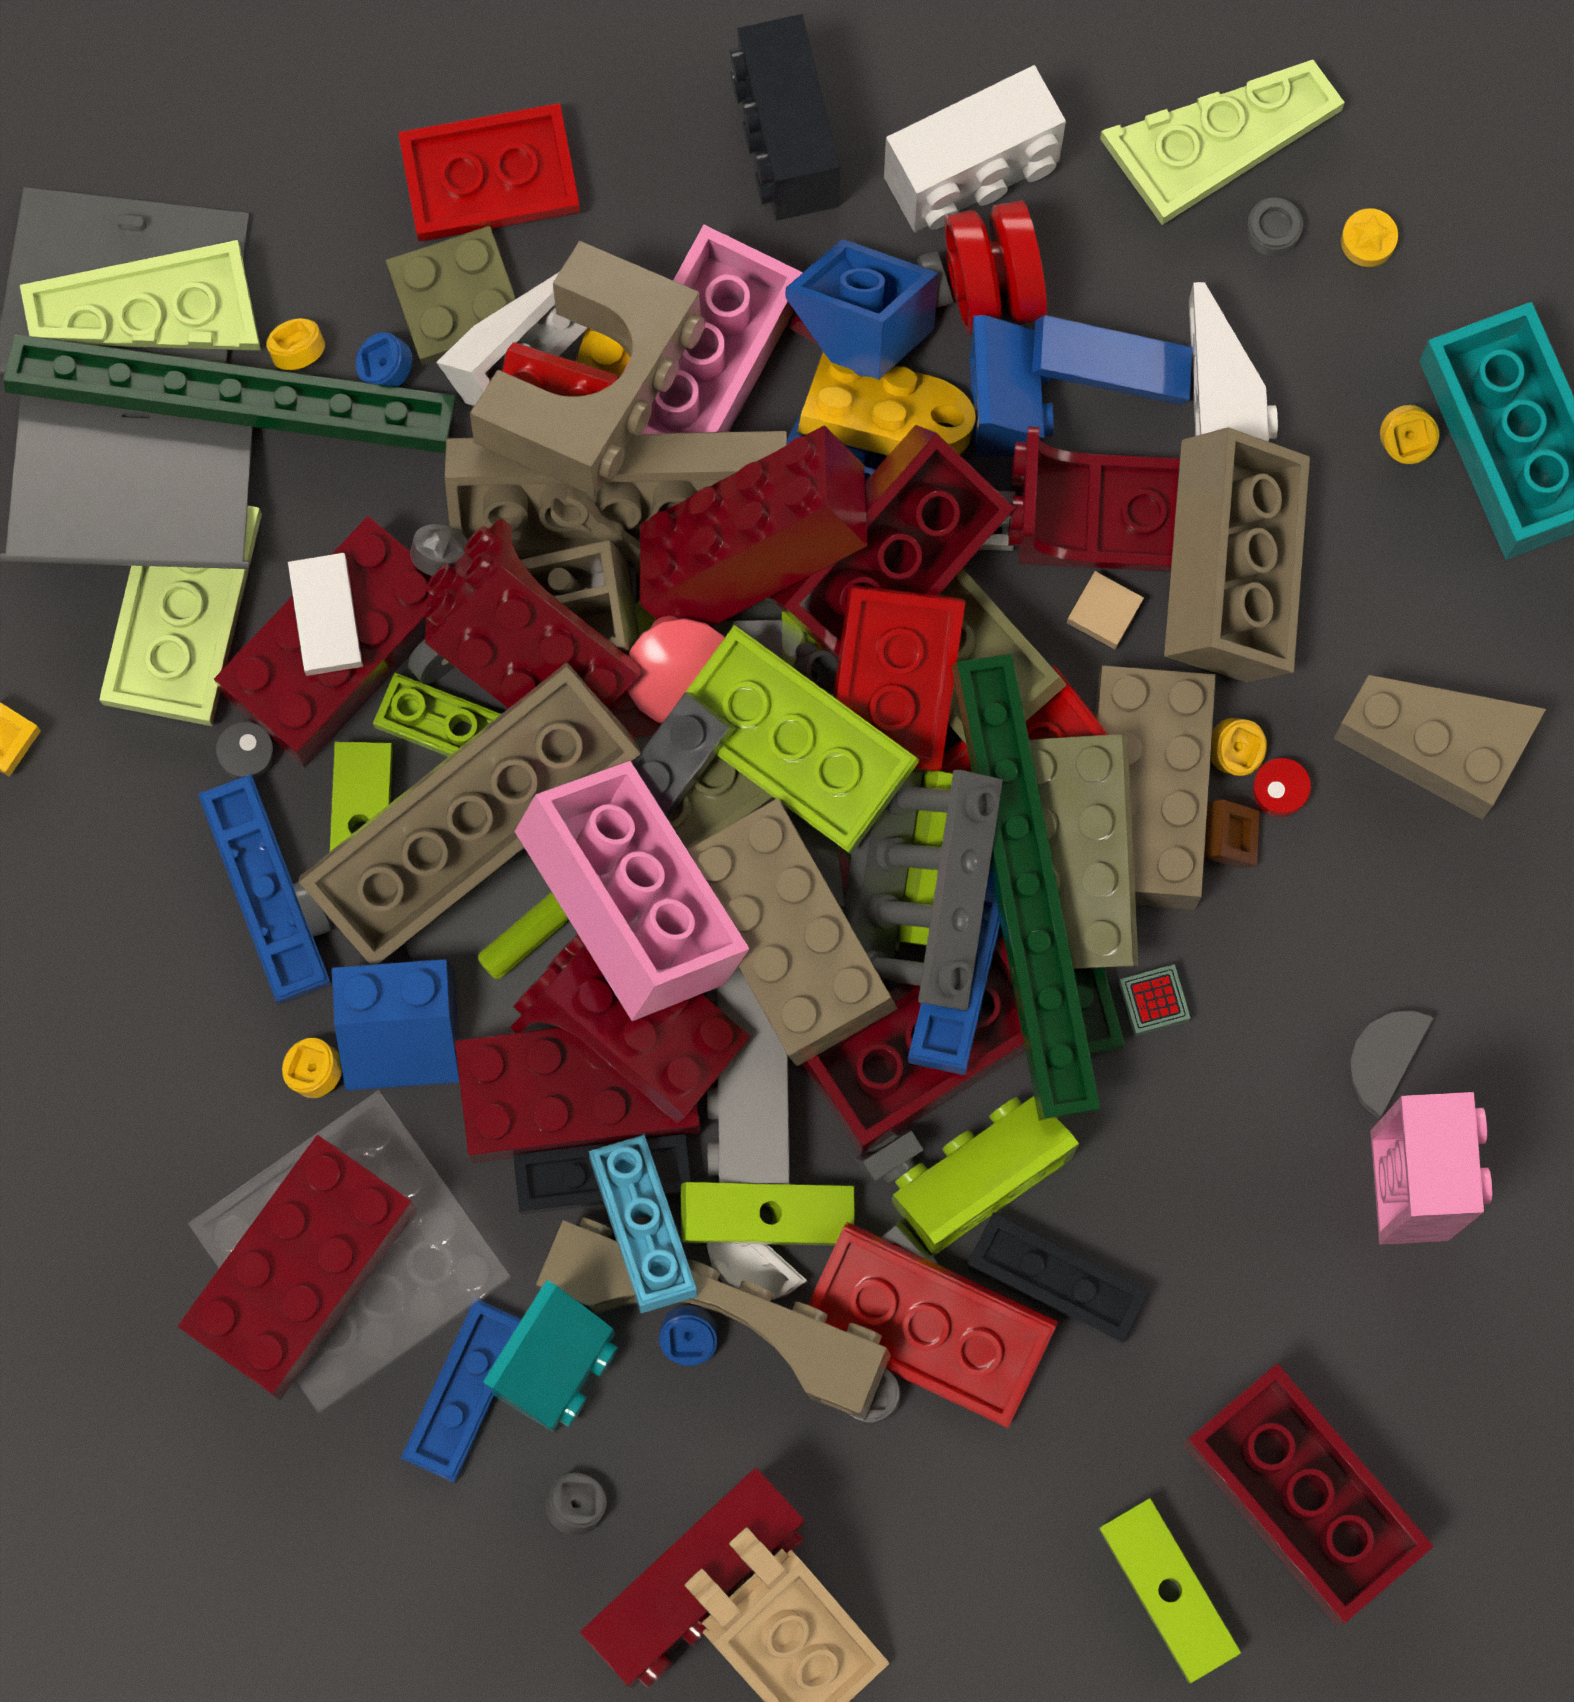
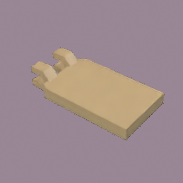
M747 1527L729 1544L755 1574L734 1594L728 1597L703 1569L698 1571L684 1584L711 1614L702 1622L706 1627L702 1633L764 1702H850L890 1664L792 1550L786 1554L781 1549L773 1556Z

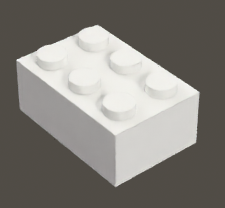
M1033 65L887 136L884 178L914 233L927 226L931 230L938 229L944 226L945 215L959 213L958 211L976 202L980 206L988 205L1001 198L1007 192V187L1025 178L1028 182H1034L1050 174L1056 168V163L1060 161L1066 120L1036 66Z

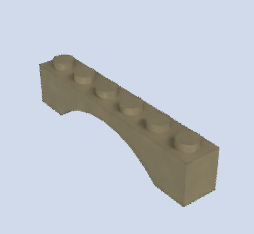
M582 1218L579 1226L563 1220L536 1285L541 1289L545 1281L549 1280L596 1314L626 1305L637 1304L617 1241L611 1239L614 1231L605 1225L587 1218ZM688 1259L687 1262L697 1289V1297L678 1302L679 1304H690L715 1311L749 1327L780 1353L793 1369L810 1399L865 1421L891 1356L886 1347L879 1345L882 1338L880 1334L853 1323H849L845 1332L825 1324L828 1315L816 1308L795 1302L792 1310L771 1302L774 1293L747 1281H741L739 1289L717 1281L720 1275L719 1271Z

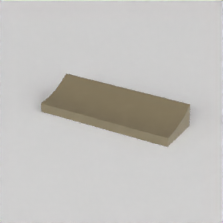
M786 431L640 434L639 436L633 434L624 448V459L616 476L612 480L606 478L596 495L589 494V497L597 506L601 515L611 522L621 524L625 532L640 541L641 523L648 520L655 513L665 511L693 496L700 489L712 486L740 471L746 464L756 462L786 446ZM447 438L445 486L449 525L463 534L467 541L480 527L486 526L490 528L497 520L503 518L512 526L511 539L518 557H535L601 542V540L589 532L585 533L561 526L552 519L551 504L554 498L560 500L566 506L574 507L566 500V490L570 485L474 443V438Z
M566 662L299 877V883L370 965H377L524 848L514 831L536 794L625 762H632L641 754L639 741L609 711L568 662Z

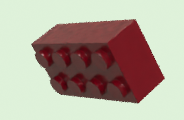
M823 425L805 436L793 439L786 446L766 457L746 464L740 471L712 486L700 489L693 496L671 508L655 513L648 520L640 524V605L656 620L664 616H673L677 619L685 618L703 622L712 627L866 547L867 524L864 465Z
M915 425L865 481L867 546L768 597L825 651L833 654L837 660H839L849 585L938 596L1015 509L936 432Z
M369 516L331 554L345 553L363 667L306 676L292 595L214 678L222 696L249 720L261 726L275 743L304 768L425 639V612L427 610L428 597L426 587L432 576L419 570L410 558V551Z
M1000 934L996 943L966 1075L908 1063V1055L921 1003L918 1002L920 986L901 984L889 992L898 1008L897 1010L802 1063L860 1155H863L1025 1052L1005 942Z
M562 1028L455 1041L467 1151L473 1164L513 1159V1154L621 1142L645 1135L647 1139L685 1134L686 1136L701 1134L697 1103L686 1117L679 1123H676L591 1047Z
M317 1134L177 1327L281 1401L418 1209L410 1199Z
M1278 1363L1182 1444L1335 1626L1349 1621L1434 1547Z
M755 1467L579 1633L628 1687L633 1688L637 1683L641 1682L645 1687L649 1688L674 1665L667 1657L670 1652L683 1640L693 1647L705 1636L702 1632L706 1627L702 1622L711 1614L684 1584L698 1571L703 1569L722 1591L730 1597L754 1575V1572L729 1543L747 1527L773 1556L781 1549L786 1554L790 1550L794 1552L804 1542V1538L798 1532L804 1527L805 1520Z

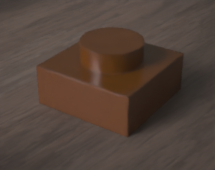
M1226 800L1207 802L1204 858L1236 868L1257 866L1260 811Z

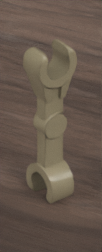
M569 486L566 490V500L574 507L566 506L556 498L552 500L551 517L557 524L585 533L589 532L601 540V542L610 540L626 559L633 563L634 569L640 577V541L625 532L621 524L611 522L601 515V512L588 493Z

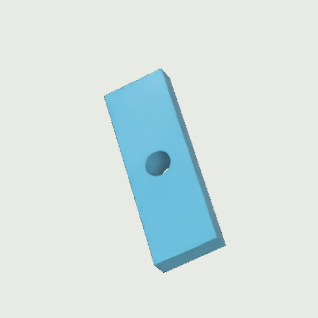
M645 1135L589 1151L590 1162L640 1313L642 1314L697 1297V1289ZM639 1217L651 1219L649 1223L644 1225L633 1222Z

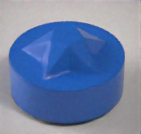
M381 332L374 334L362 344L357 353L355 362L357 375L364 383L398 387L410 373L412 352L404 341L390 333Z
M684 1305L676 1307L667 1313L661 1324L659 1344L662 1352L669 1360L683 1366H696L706 1362L714 1354L718 1340V1325L708 1311L698 1306Z

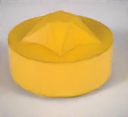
M1362 209L1355 212L1345 223L1341 235V247L1346 257L1353 263L1363 267H1375L1385 263L1392 256L1398 241V229L1395 222L1388 214L1378 209Z
M299 318L286 321L277 326L269 335L266 347L276 367L282 370H297L310 365L321 356L325 349V341L318 325L314 321Z
M1404 405L1394 409L1385 417L1380 429V439L1383 447L1393 459L1404 464H1415L1425 460L1434 452L1439 440V429L1435 420L1426 410L1415 405Z
M1228 718L1218 723L1212 730L1210 760L1218 770L1228 774L1244 776L1254 772L1262 764L1267 751V741L1263 730L1255 722L1241 718Z
M306 1038L297 1042L290 1048L284 1058L282 1066L284 1081L289 1088L306 1098L325 1096L335 1088L342 1074L338 1051L317 1038Z

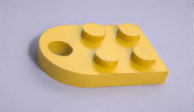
M823 352L801 413L798 433L807 435L825 425L844 445L888 456L915 425L936 432L960 455L971 441L976 415L969 398L957 387L942 379L914 372L900 366L892 367L880 379L865 377L856 374L851 369L830 362ZM938 423H948L953 425L954 427H945L939 425Z

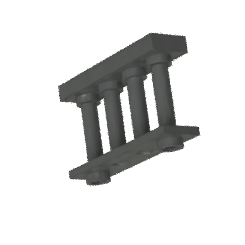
M953 770L951 790L920 787L922 773L912 771L851 855L843 913L888 992L890 982L920 986L919 1003L968 1011L1003 779L963 770ZM917 810L947 813L942 847L911 845ZM908 867L938 870L933 905L903 902ZM899 925L929 928L924 963L894 959Z

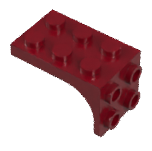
M1028 426L1025 442L1015 441L1014 458H1012L1010 492H1021V496H1012V506L1015 509L1009 515L1008 546H1018V564L1171 572L1180 459L1085 454L1064 451L1043 443L1039 439V427Z
M500 518L490 528L486 526L480 527L466 543L464 548L465 554L452 567L448 564L440 567L427 584L425 644L508 709L566 662H568L600 701L609 708L641 677L640 665L553 597L534 579L519 559L513 547L511 539L512 526L508 522Z
M578 933L546 967L547 970L513 1005V1008L520 1013V1016L509 1027L515 1033H521L532 1023H548L572 1033L591 1047L676 1123H679L686 1117L751 1037L703 994L632 1021Z

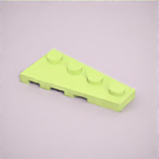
M1310 60L1248 81L1244 87L1220 94L1218 91L1200 97L1197 103L1170 112L1165 109L1145 116L1143 121L1122 128L1120 125L1102 130L1100 140L1161 225H1163L1341 112L1345 102L1315 61Z
M238 240L20 285L30 337L95 346L261 351Z

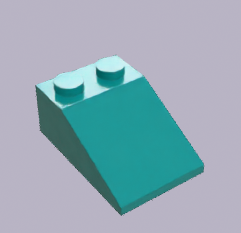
M546 1280L483 1383L496 1398L555 1433L561 1423L570 1427L579 1415L587 1400V1397L581 1394L580 1391L591 1373L601 1377L618 1350V1347L611 1343L616 1335L615 1331L560 1287Z

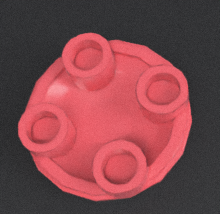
M664 616L657 619L649 630L642 633L630 649L628 655L640 665L641 677L627 689L638 709L654 721L663 723L724 640L725 636L703 622L685 618L677 619L673 616Z

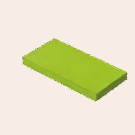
M735 625L686 691L693 692L736 727L716 754L718 757L775 799L778 798L783 805L851 854L920 761Z

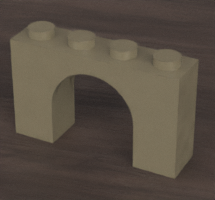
M579 241L553 282L556 314L599 332L619 343L631 358L626 370L609 387L594 394L578 397L553 394L497 370L470 412L475 444L595 496L606 478L612 480L618 473L625 455L624 448L633 434L639 436L644 431L650 419L652 402L659 391L666 392L671 387L678 371V360L686 347L693 349L698 343L704 330L705 318L701 316L700 295L698 291Z

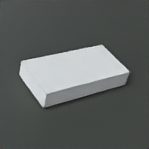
M345 553L288 562L306 676L363 667Z

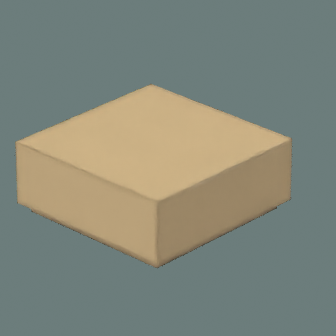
M1095 571L1069 615L1067 624L1116 650L1141 607L1144 597Z

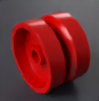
M1024 200L993 206L989 218L990 240L982 217L975 210L949 214L944 217L946 259L954 298L957 301L962 323L966 333L969 335L972 332L973 316L986 315L1001 320L1000 293L1009 318L1017 325L1032 323L1043 315L1047 316V298L1040 252L1033 223Z

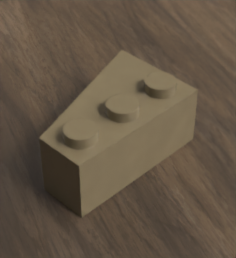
M610 540L521 560L528 572L547 592L627 656L629 655L630 649L639 639L628 559Z
M1368 675L1333 739L1483 820L1497 800L1546 709Z

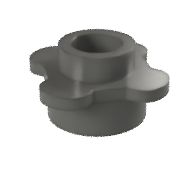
M811 643L799 645L795 651L797 658L793 668L830 695L833 694L838 667L836 657L825 650L816 651L815 646Z

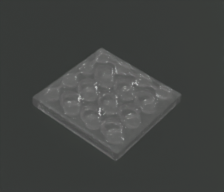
M379 1090L188 1223L217 1267L220 1268L317 1134L414 1203L418 1209L416 1214L296 1378V1381L319 1414H323L468 1311L476 1302L482 1301L511 1280L510 1275Z

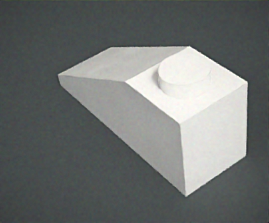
M559 272L474 325L436 362L466 404L475 406L496 371H502L507 349L513 342L559 356L587 329L585 326L556 314L553 282Z
M1205 282L1193 283L1189 298L1191 347H1193L1192 377L1195 436L1229 427L1268 442L1269 439H1276L1278 431L1276 405L1267 406L1265 384Z

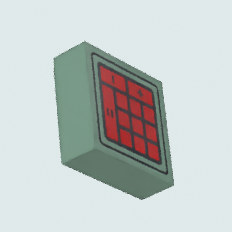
M1175 964L1119 980V986L1134 1037L1190 1021L1191 1017Z

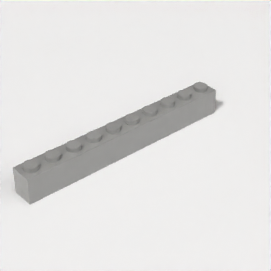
M782 620L722 621L714 625V629L725 637L735 625L782 659ZM737 967L726 984L706 992L707 999L751 1036L720 1073L718 1084L711 1085L707 1089L708 1119H719V1141L708 1142V1176H719V1183L790 1184L788 1054L740 968Z

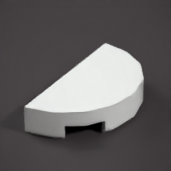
M707 1243L711 1266L720 1272L719 1278L726 1285L739 1289L741 1281H747L774 1293L772 1300L790 1296L807 1283L803 1276L767 1244Z

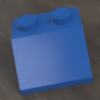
M842 239L786 287L785 298L830 362L851 369L858 375L880 379L934 330L939 273Z
M986 315L973 316L969 349L971 397L976 415L973 428L975 457L1014 456L1015 441L1025 442L1028 426L1039 427V439L1042 442L1044 441V436H1053L1052 403H1042L1041 383H1050V377L1032 374L1035 330Z
M446 959L332 968L334 1026L347 1092L460 1083L455 1041H459L455 970Z

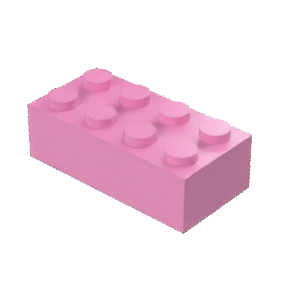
M703 225L673 281L699 292L701 316L705 318L704 330L696 346L693 349L686 347L679 358L678 371L671 387L666 392H658L651 404L650 419L641 434L730 432L795 311L785 298L786 287L803 272Z
M631 761L534 796L514 832L632 1021L728 982L749 951V947Z
M1474 1092L1401 1096L1370 1130L1380 1245L1449 1241L1484 1213L1483 1204L1491 1203V1174L1488 1167L1480 1168L1478 1144H1485L1487 1140L1486 1115L1483 1108H1475Z

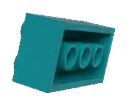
M1533 303L1523 304L1428 340L1419 363L1505 560L1574 535V396Z

